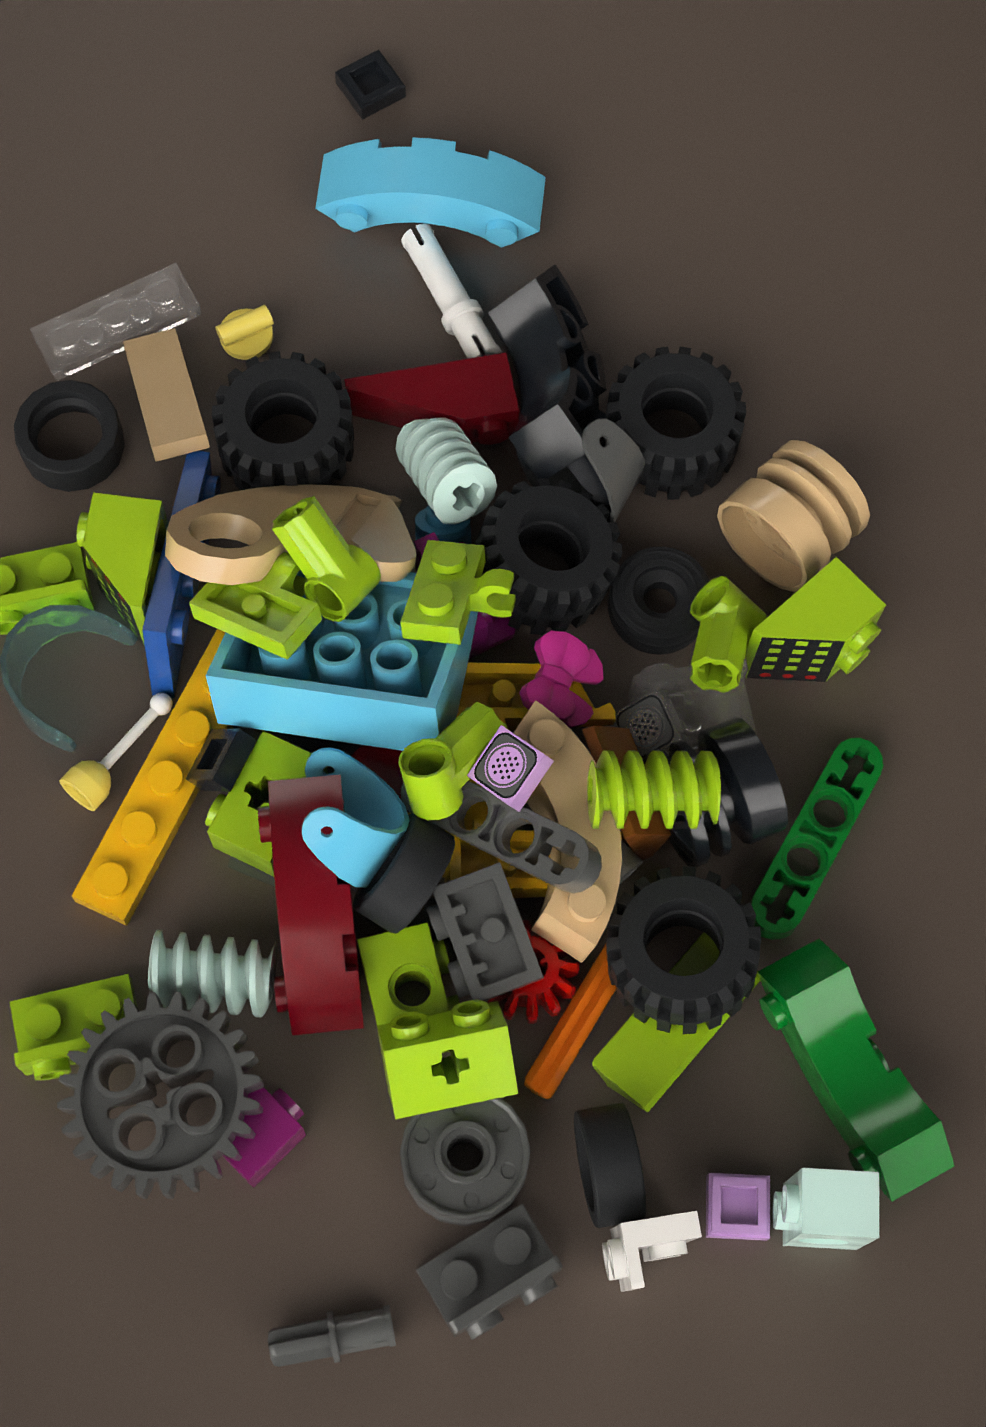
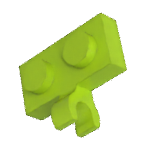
M427 540L400 621L402 637L404 639L461 645L471 611L483 612L502 618L512 616L516 602V595L510 594L514 573L505 569H492L485 572L482 576L486 563L484 545Z
M287 552L278 556L270 571L261 581L237 585L207 582L189 602L194 619L287 660L322 621L319 605L303 598L305 595L303 588L307 579L297 575L300 568Z

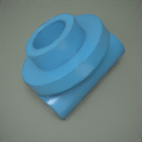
M429 505L416 515L415 540L435 532L439 541L471 544L470 519L458 524H443L435 516L434 511Z

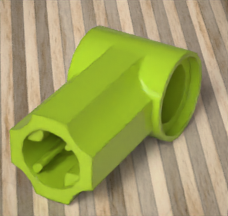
M315 496L300 500L295 505L285 509L273 521V532L307 578L303 588L306 599L319 605L321 616L334 622L344 620L379 584L381 574L376 562L363 549L347 544Z
M719 576L708 582L697 593L690 606V613L700 622L691 660L692 670L690 679L702 690L710 689L726 693L739 686L746 649L754 628L767 618V615L726 576Z
M476 701L471 707H467L436 738L421 739L413 742L404 748L399 755L398 764L409 805L417 817L428 821L441 820L458 811L463 803L462 787L470 780L467 774L499 727L502 725L507 728V725L498 718L492 708Z

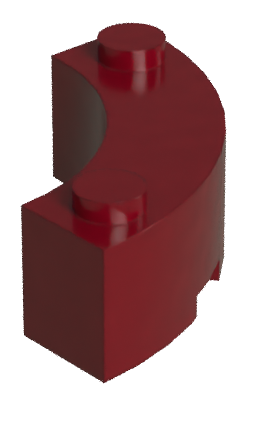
M341 774L268 781L269 806L258 807V822L261 843L272 842L277 914L284 972L283 976H274L277 1013L289 1012L292 1036L363 1029L361 979L351 886L325 866L308 848L302 837L303 821L311 811L329 806L345 812ZM325 826L321 829V832L327 835L331 834L333 829Z

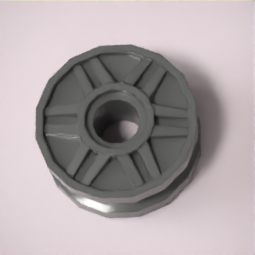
M500 1098L412 1116L404 1129L400 1161L405 1187L419 1208L440 1222L470 1226L489 1222L511 1207L524 1186L531 1151L524 1124L511 1105ZM460 1143L472 1144L479 1149L483 1160L478 1167L471 1171L457 1170L450 1164L447 1157L452 1147Z

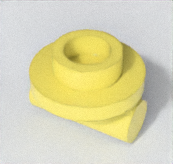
M265 304L255 309L245 308L233 311L223 319L220 325L215 326L223 349L230 356L237 359L248 360L255 356L258 358L267 352L273 341L272 325L274 322Z

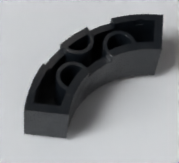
M556 264L488 312L495 323L497 334L509 349L520 384V418L509 439L516 447V453L521 463L527 469L533 471L537 479L549 478L585 455L582 447L584 429L590 422L596 419H606V414L599 410V395L607 391L601 357L599 354L588 350L581 332L583 328L589 325L573 291Z

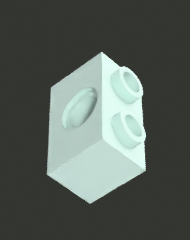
M801 1168L783 1183V1191H775L773 1197V1228L783 1230V1246L857 1250L878 1239L879 1172Z

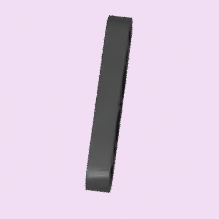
M470 781L462 787L463 803L458 811L441 820H429L452 836L565 892L578 893L585 891L598 879L602 868V858L598 848L577 832L525 807H522L520 812H518L485 788ZM403 783L401 800L406 809L413 813ZM478 802H486L488 814L484 823L477 829L467 830L464 818L469 808ZM532 824L535 834L532 844L521 853H512L510 848L512 834L520 826ZM552 847L568 856L579 858L580 860L574 870L567 867L564 868L549 858Z

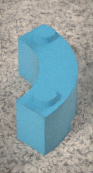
M413 137L411 147L381 148L380 140L374 139L340 147L323 156L315 209L336 221L340 227L354 233L384 224L425 223L469 232L502 248L540 232L546 177L534 169L497 152L489 150L487 159L455 151L456 142Z

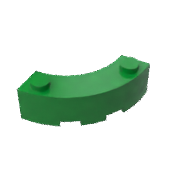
M819 938L757 971L766 993L765 996L759 999L761 1009L770 1025L776 1031L782 1030L795 1059L816 1097L851 1151L848 1152V1157L855 1171L879 1172V1188L893 1202L955 1166L942 1121L921 1099L899 1067L889 1069L882 1052L873 1040L869 1038L875 1035L877 1030L860 997L849 966Z

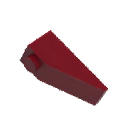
M506 352L344 379L345 389H347L351 401L353 416L400 428L416 419L445 417L455 421L471 443L479 442L483 445H493L505 441L514 432L519 421V406Z

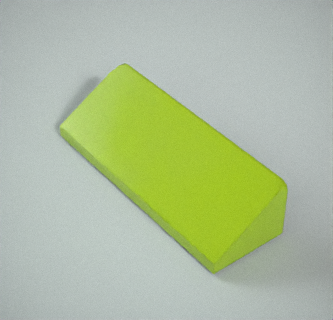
M703 933L669 973L679 976H690L707 970L719 957V950L716 944L707 934ZM758 972L755 976L753 989L761 981ZM633 1013L592 1061V1066L609 1088L648 1113L730 1015L727 1013L722 1015L721 1025L709 1030L704 1022L697 1024L696 1033L683 1034V1025L671 1024L670 1033L657 1030V1020L649 1017L644 1024L635 1018Z

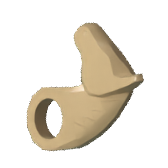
M281 485L216 495L172 515L166 533L165 556L177 571L202 582L225 585L258 582L267 575L279 555L284 552L288 553L272 530L274 526L273 521L285 509L290 508L300 500L315 496L347 544L363 549L373 558L380 569V582L401 581L412 571L416 563V549L403 516L398 509L402 500L396 496L351 486ZM225 538L237 540L249 546L242 548H220L200 541Z

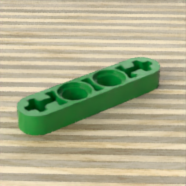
M849 738L837 746L750 903L756 913L755 927H760L761 937L770 940L783 939L791 935L803 919L882 773L884 766L883 756L878 747L869 740ZM855 755L860 756L865 760L862 767L865 772H860L856 776L848 791L838 787L848 769V764L845 761H851ZM822 800L836 802L844 811V823L836 828L822 826L814 816V805ZM795 848L810 850L818 859L819 867L817 872L811 876L802 877L796 875L787 864V854ZM773 877H778L781 882L773 881ZM785 884L788 888L794 889L783 911L790 917V920L781 917L777 920L776 924L770 923L765 919L768 910L765 906L761 905V902L771 905ZM798 891L805 892V897H802Z

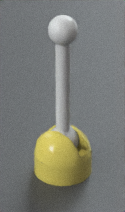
M165 693L155 694L150 700L149 710L101 762L94 760L81 761L66 772L59 780L63 789L80 805L90 811H95L110 793L111 776L108 770L159 715H166L171 711L173 707L171 697Z

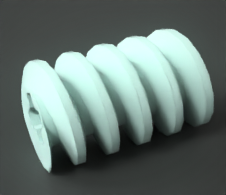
M445 417L416 419L403 426L397 436L395 447L398 460L412 478L413 483L418 487L421 495L426 499L429 507L434 511L435 516L443 524H458L467 521L488 507L495 496L497 488L495 474L487 466V463L479 455V452L455 421Z
M156 930L149 956L148 988L157 994L164 1008L169 1006L175 992H180L184 996L187 1010L192 1009L199 995H201V998L209 1004L210 1013H214L218 1009L223 997H225L227 1009L231 1015L241 1013L247 999H249L252 1014L255 1017L261 1018L265 1015L273 996L274 976H276L277 944L275 942L268 958H262L258 940L252 939L245 955L242 956L237 953L234 937H228L221 952L214 953L210 935L204 934L197 950L192 951L189 947L186 932H180L173 948H166L163 931Z

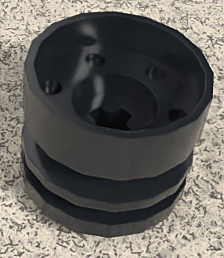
M741 717L730 718L699 733V753L700 751H711L717 759L720 769L721 801L717 824H713L709 811H702L697 829H691L685 812L678 811L673 828L670 829L672 835L668 839L679 857L689 867L697 868L708 863L710 851L719 857L729 854L732 848L730 828L743 843L753 844L785 830L788 824L787 805L773 763L752 727ZM682 740L671 743L669 755L664 750L656 749L663 751L669 764L676 751H687L692 758L693 764L697 756L695 750L686 741ZM649 752V753H647V754H644V758H643L644 765L646 764L648 755H649L651 752Z

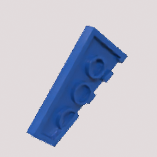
M196 451L186 454L171 516L184 508L220 495L221 480L220 476L212 475L210 452ZM165 538L142 632L152 696L157 693H165L171 698H175L191 612L189 602L197 594L199 580L185 575L173 567L165 556ZM209 539L200 541L209 545Z

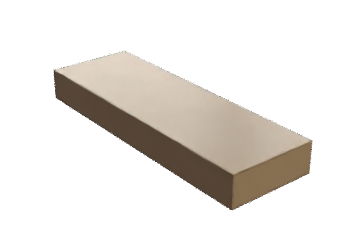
M173 328L123 341L155 462L210 448L176 329Z

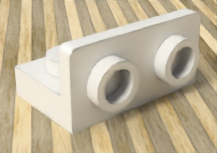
M697 1211L624 1222L610 1229L612 1239L602 1243L608 1280L619 1279L621 1292L644 1288L639 1250H642L644 1262L688 1254L686 1243L702 1237Z

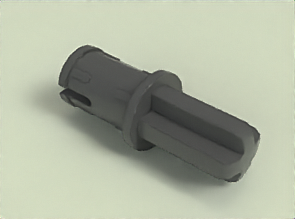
M389 1305L379 1309L334 1317L333 1311H327V1318L273 1328L268 1332L270 1358L273 1365L277 1367L333 1357L334 1363L341 1362L340 1355L385 1346H396Z

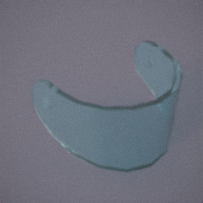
M49 605L25 615L7 634L0 656L3 685L26 727L44 741L63 750L73 752L77 744L71 738L44 723L22 705L21 681L28 662L43 645L63 634L88 631L108 636L118 642L132 646L136 644L138 638L129 628L100 612L80 605Z

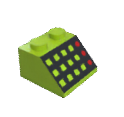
M93 492L89 513L82 512L79 516L77 545L84 548L87 569H92L100 591L145 647L142 629L169 525L163 503L160 500Z
M835 557L754 628L746 649L742 674L746 678L815 682H826L840 669L847 675L870 653L871 650L867 646L881 632V628L876 624L886 604L844 563Z

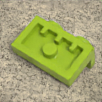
M77 542L0 558V635L13 634L22 630L27 624L46 620L52 623L70 622L80 617L81 613L94 611L82 547L77 545Z
M124 974L9 1001L18 1052L14 1053L16 1067L26 1076L34 1074V1079L38 1081L59 1078L61 1075L70 1074V1065L76 1063L67 1056L69 1050L87 1053L91 1047L81 1033L83 1029L86 1028L101 1035L106 1030L101 1017V1013L104 1010L112 1014L119 1021L125 1017L124 999L129 998L137 1007L130 975Z

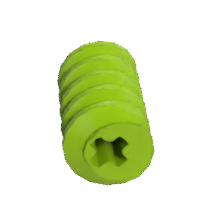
M603 750L596 767L592 760L589 765L587 801L592 829H599L604 811H611L617 829L624 828L629 811L636 812L642 829H648L654 811H660L666 829L673 828L678 811L685 812L691 829H697L702 811H709L713 824H717L721 801V780L716 757L711 751H700L693 764L692 758L687 751H676L669 764L663 751L652 750L644 765L638 751L628 750L623 757L621 765H619L614 751Z

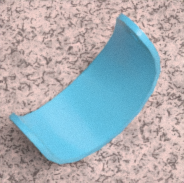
M331 747L321 748L313 752L307 759L305 775L306 777L341 774L345 812L329 806L311 811L303 821L302 837L308 848L336 876L354 887L366 888L406 832L410 822L405 805L395 791L375 772L339 749ZM331 766L334 768V772L326 774L323 769ZM328 826L333 829V832L326 835L321 832V829Z

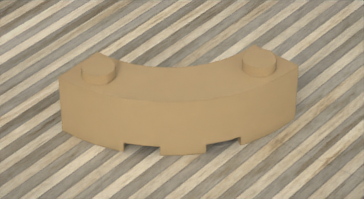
M535 700L514 731V734L554 760V762L527 800V803L533 812L577 832L596 846L602 858V868L598 879L583 892L569 893L548 884L543 906L531 930L582 963L596 947L608 924L616 902L622 864L620 829L616 828L611 811H604L599 829H592L588 815L587 780L591 760L594 761L595 767L596 762L574 732L554 713ZM552 847L551 859L564 868L567 867L573 870L576 868L580 860L579 858L568 856Z

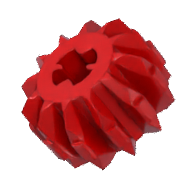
M522 920L544 979L487 1000V1003L499 1002L506 998L507 1002L503 1010L505 1019L511 1020L515 1016L518 1006L526 1007L525 1018L527 1023L535 1024L538 1018V1005H542L549 1015L555 1017L561 1010L556 996L563 999H572L574 997L576 987L566 979L578 975L580 966L576 961L562 960L568 954L557 946L551 945L549 941L540 935L539 937L531 936L530 922Z

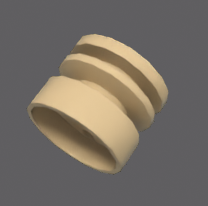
M790 440L774 452L771 459L764 462L758 468L756 478H750L743 482L719 505L717 518L722 533L730 546L749 568L778 588L797 592L829 563L831 553L835 554L843 550L849 544L851 538L859 535L867 527L870 512L867 499L857 482L838 461L824 450L806 441Z

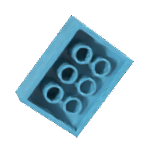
M301 570L297 573L298 576L307 579ZM410 572L401 581L379 582L344 620L334 622L322 616V621L288 660L225 632L205 675L217 723L403 751L408 745L418 740L436 738L457 716L478 612H470L461 645L404 639L402 637L400 621L416 576L415 572Z

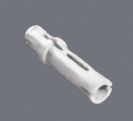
M425 223L416 225L423 245L419 244L410 228L403 235L401 244L409 253L434 297L436 304L443 313L441 322L446 332L450 335H455L467 359L482 356L479 348H482L486 355L502 353L482 320L484 312L479 302L475 299H470L467 291L435 237L432 227Z

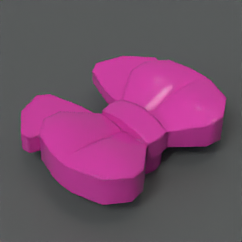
M551 630L535 641L534 650L541 667L536 673L535 679L523 685L519 693L523 705L528 710L536 700L554 713L561 721L563 720L571 729L584 725L594 714L589 704L569 690L572 681L597 685L604 679L603 664L595 650L588 649L587 645L577 637L567 632Z

